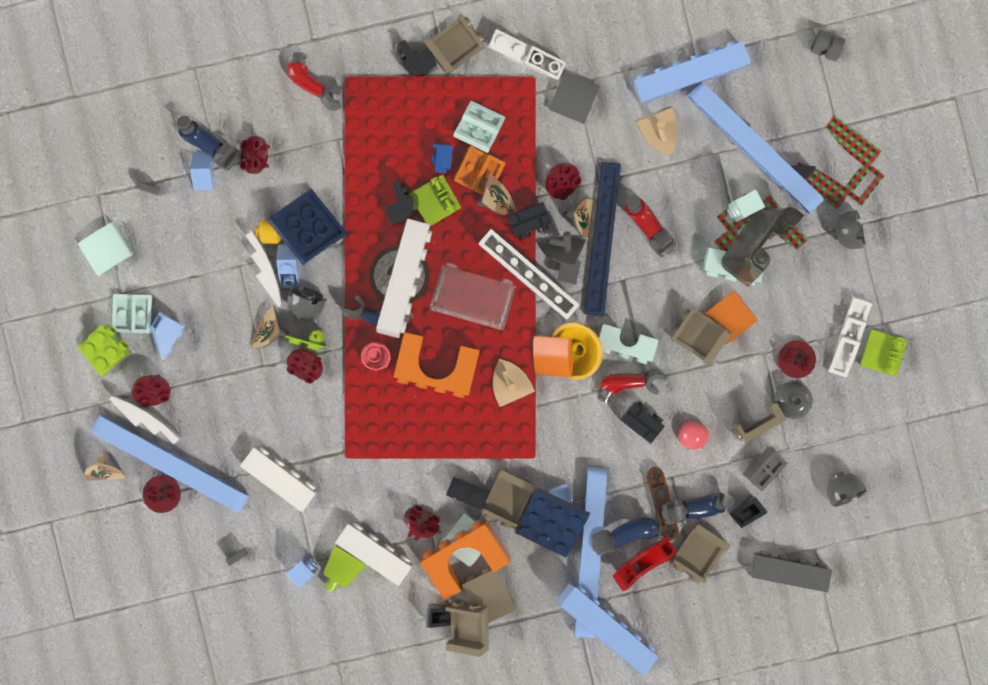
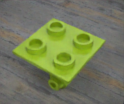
M443 175L433 178L429 183L409 194L410 196H418V210L426 224L430 226L461 209L459 202Z
M871 329L860 366L897 377L908 340Z
M321 330L312 331L309 341L285 335L286 338H289V342L302 345V343H307V348L318 351L321 348H326L323 345L325 334Z

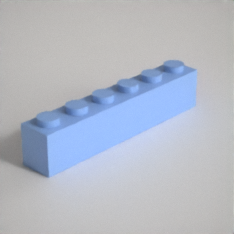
M736 40L726 44V48H713L708 51L709 54L704 56L701 53L690 57V61L683 62V60L672 63L673 67L666 69L663 66L655 69L653 74L647 75V73L636 76L633 85L640 105L749 66L751 61L744 42L738 43Z
M568 584L555 603L637 672L645 676L658 659V656L653 653L655 649L647 643L645 645L640 642L641 637L633 631L629 633L626 630L627 626L622 621L618 620L616 622L612 618L614 615L606 608L602 610L599 607L600 603L593 597L588 598L584 595L586 591L582 587Z

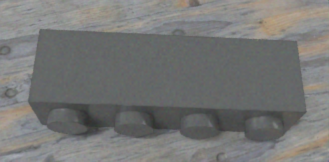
M760 551L759 554L754 553L750 576L756 579L828 593L832 569L827 567L828 564L816 562V565L808 564L809 560L797 558V561H793L786 555L779 554L778 557H773L769 552Z

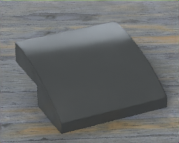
M564 72L549 110L585 124L600 86Z

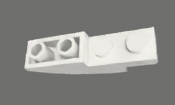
M498 29L494 31L488 48L502 54L503 57L555 80H559L566 65V62L534 46H529Z

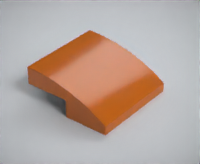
M468 146L452 180L483 195L488 174L490 173L498 179L506 163L472 146Z
M735 290L704 313L732 332L725 345L758 321Z
M534 336L533 358L535 375L572 378L574 359L571 358L572 339Z

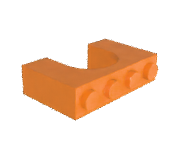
M404 332L394 373V378H398L397 382L408 384L411 381L416 383V387L427 389V386L435 387L434 391L446 393V390L454 392L453 396L464 398L465 395L469 396L480 350L461 346L454 371L446 378L434 379L427 376L419 364V355L424 337Z
M485 519L482 522L481 520L476 521L467 531H459L452 540H444L438 545L437 549L427 550L423 553L420 564L446 601L462 590V583L450 564V556L453 552L460 548H473L482 554L493 572L509 564L511 556L488 520Z

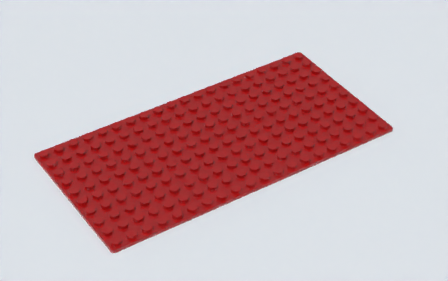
M534 77L345 78V231L347 232L345 236V307H348L351 311H357L360 306L355 302V297L358 295L363 300L365 309L369 308L378 312L382 310L384 301L375 294L370 284V267L375 257L381 251L391 246L400 245L407 222L404 221L397 225H391L385 206L398 201L392 183L404 180L408 184L411 193L429 183L433 178L443 175L459 202L461 209L431 225L429 231H432L430 243L426 242L424 248L427 249L425 261L429 268V283L424 294L418 300L411 303V312L414 317L412 319L409 318L405 332L424 337L419 355V364L422 371L434 379L446 378L454 371L461 346L480 350L469 396L465 395L464 398L453 396L454 392L446 390V393L434 391L435 387L427 386V389L416 387V383L411 381L408 384L397 382L398 378H394V373L404 333H400L399 338L377 332V327L361 319L353 321L345 316V457L347 459H533L536 456V375L533 358L534 336H536V294L479 246V242L492 229L536 267V230L530 232L531 236L520 240V237L515 238L507 218L508 215L497 214L486 206L479 207L477 201L483 195L452 180L468 146H472L453 136L470 101H473L505 117L489 152L480 151L506 163L498 180L509 192L517 212L536 205V79ZM433 144L453 146L451 171H447L446 174L435 173L432 155L437 150L433 149ZM418 209L415 215L410 218L414 221L426 223ZM375 341L385 344L390 350L391 357L388 366L378 371L367 368L361 359L363 347ZM499 359L511 362L519 367L527 375L535 392L500 407L493 390V375Z

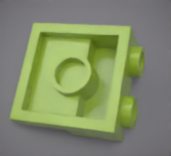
M108 323L101 324L78 346V349L101 377L105 376L131 353L128 349V344L119 338L115 328Z

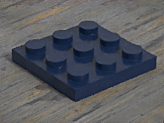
M312 189L267 219L268 223L303 266L347 235L344 228Z
M537 488L514 533L566 558L587 522L590 513Z

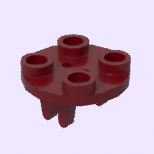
M252 136L241 143L240 168L247 173L255 175L264 168H269L267 160L270 145H267L262 137Z
M563 162L552 168L544 181L548 194L555 199L564 201L581 184L582 178L579 176L577 167L571 163Z
M799 340L789 341L779 351L778 367L788 377L803 378L809 375L815 368V352L806 342Z
M304 348L296 349L287 357L286 370L289 374L304 380L308 384H312L323 373L322 358L317 357Z
M160 374L156 376H143L137 379L131 389L132 397L143 408L167 402L171 392L169 383Z
M158 475L152 477L145 484L143 500L150 510L156 513H166L178 506L181 500V489L176 479L166 475Z
M415 504L404 513V522L410 529L407 536L415 535V541H418L421 536L427 538L434 537L439 532L440 518L423 509L422 506Z

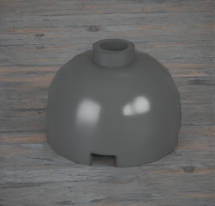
M857 210L842 214L836 221V228L833 229L834 239H838L844 248L851 250L865 247L863 225L857 221L861 219Z
M299 286L291 287L287 296V305L291 313L296 315L295 318L306 321L307 319L318 317L323 311L327 300L326 298L323 299L324 295L304 287V290H298Z
M790 381L778 387L773 401L779 405L785 418L799 419L808 414L812 408L813 397L807 386L800 382Z
M844 472L835 474L833 476L834 480L827 487L828 499L834 507L852 502L851 499L856 496L860 498L867 492L865 485L858 476L854 474L844 475Z

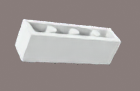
M257 446L254 447L240 467L299 511L303 512L316 495L317 491L314 490L316 487L309 481H302L296 471L292 469L290 471L284 467L285 464L278 458H271L269 451L261 446L259 448Z
M349 522L335 543L399 586L412 567L411 560L403 554L401 556L394 552L395 549L389 544L383 545L378 542L379 538L372 533L368 535L362 531L363 527L358 523L354 522L352 524Z

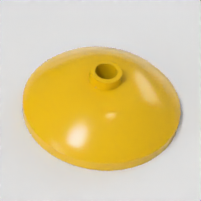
M577 322L564 324L555 330L551 337L572 339L571 358L574 359L572 378L570 379H585L594 374L600 367L603 358V348L597 334L590 327Z

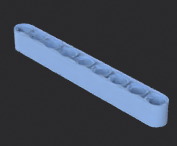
M701 82L687 95L688 99L805 212L810 214L824 201L823 197L704 83Z
M100 414L90 431L99 438L236 512H241L249 498V494L104 415Z
M588 467L584 510L589 512L590 516L582 529L578 585L586 591L584 595L597 600L601 555H597L596 551H593L591 544L593 542L592 535L603 530L607 468ZM575 620V637L594 638L590 631Z

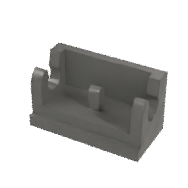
M767 447L744 472L743 476L752 482L755 487L763 491L788 463L776 451Z

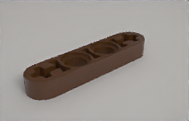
M651 467L646 473V478L658 524L662 528L661 534L663 537L667 536L669 540H673L679 533L677 523L670 524V527L675 529V531L672 532V536H669L664 532L667 530L666 523L663 525L661 523L662 521L666 522V520L659 514L661 508H663L662 504L671 501L665 476L660 468ZM655 470L657 473H660L658 482H663V485H657L652 488V484L655 485L656 483L653 478H650V475ZM657 489H663L665 491V497L663 499H657L655 497V491Z

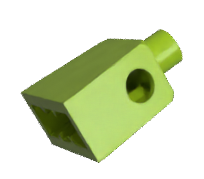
M336 544L323 572L329 578L324 587L332 593L335 592L338 585L346 588L366 564Z

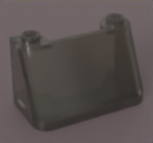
M793 207L762 209L755 212L721 259L722 267L749 287L765 271L770 263L769 254L762 249L767 239L771 240L776 235H781L780 237L784 238L800 222L804 214Z

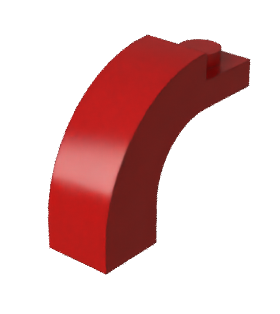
M666 536L629 558L617 568V571L612 576L623 592L629 589L644 574L669 561L677 551Z

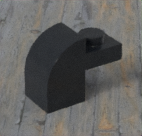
M405 40L398 43L400 47L397 50L402 60L407 59L401 65L408 74L424 76L438 69L428 49L414 56Z
M404 180L392 183L398 201L385 206L391 225L407 221V219L415 215L418 209V196H409L410 188Z

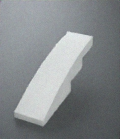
M251 231L245 236L256 249V252L251 257L262 271L256 277L277 306L282 307L284 303L281 288L273 264L264 246L256 237L255 232Z
M853 296L828 372L847 378L860 345V338L866 326V319L873 304L871 301Z
M119 396L109 398L135 427L143 423L154 435L162 432L173 444L182 439L166 422L145 408Z

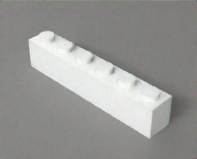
M407 219L376 328L378 333L399 338L400 333L405 332L407 322H404L405 315L410 314L412 304L409 301L411 296H415L417 286L414 283L416 278H420L422 267H419L421 260L425 261L427 249H424L426 242L430 243L432 231H429V224Z
M492 229L479 242L480 247L567 320L578 308L579 304Z

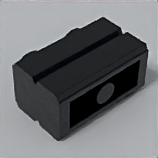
M544 202L507 216L515 238L520 237V240L530 237V232L538 230V233L548 230V225L552 224Z
M640 401L638 404L633 402L619 420L651 444L665 427L662 424L663 419L655 413L653 416L647 412L648 407Z
M453 476L446 496L456 498V500L482 510L489 490Z

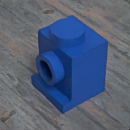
M433 144V149L437 150L432 155L435 173L446 174L447 171H451L453 146Z

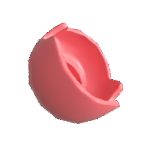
M381 342L368 343L361 352L362 363L367 368L375 371L386 368L391 360L390 350Z
M689 420L681 424L678 429L677 438L682 446L691 450H698L707 443L709 432L702 423Z

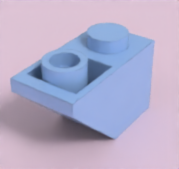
M278 244L276 261L280 288L300 286L299 260L286 244Z
M159 312L150 330L156 353L162 359H165L166 356L171 354L176 339L181 337L184 326L179 321Z
M304 556L286 575L301 588L317 572V563L312 558Z

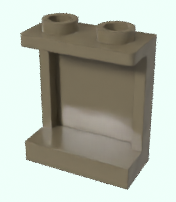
M459 15L457 20L432 39L429 38L424 42L425 47L430 51L447 76L484 49L483 42L485 40L479 32L475 34L471 28L473 27L471 21L467 17L463 18L462 15Z
M695 307L691 310L687 308L681 317L684 320L680 326L676 324L670 334L673 335L671 340L703 360V363L709 366L732 332Z
M769 402L764 405L770 416L745 430L742 429L740 424L732 423L733 429H731V432L735 439L747 443L786 421L779 405L775 402Z
M500 469L482 507L481 512L484 513L483 516L492 521L496 518L502 521L501 525L509 529L512 526L516 528L536 485Z
M696 522L671 561L674 563L673 567L681 573L685 570L690 574V579L696 583L701 581L705 584L707 576L722 553L727 551L730 545Z
M490 566L481 569L482 573L476 576L474 573L464 578L465 581L462 582V587L470 603H480L482 606H488V623L515 611L516 605L511 599L498 570L493 572Z
M459 599L453 600L448 604L446 611L451 612V639L446 643V650L481 657L489 650L488 606H482L480 603H466Z

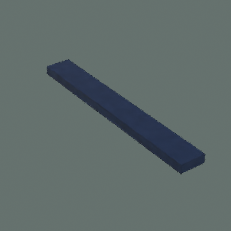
M601 163L585 314L604 316L621 164Z

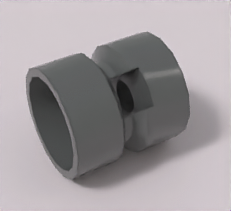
M820 29L814 39L810 52L819 56L824 54L826 59L836 62L842 52L846 39L837 35L832 37L830 32Z

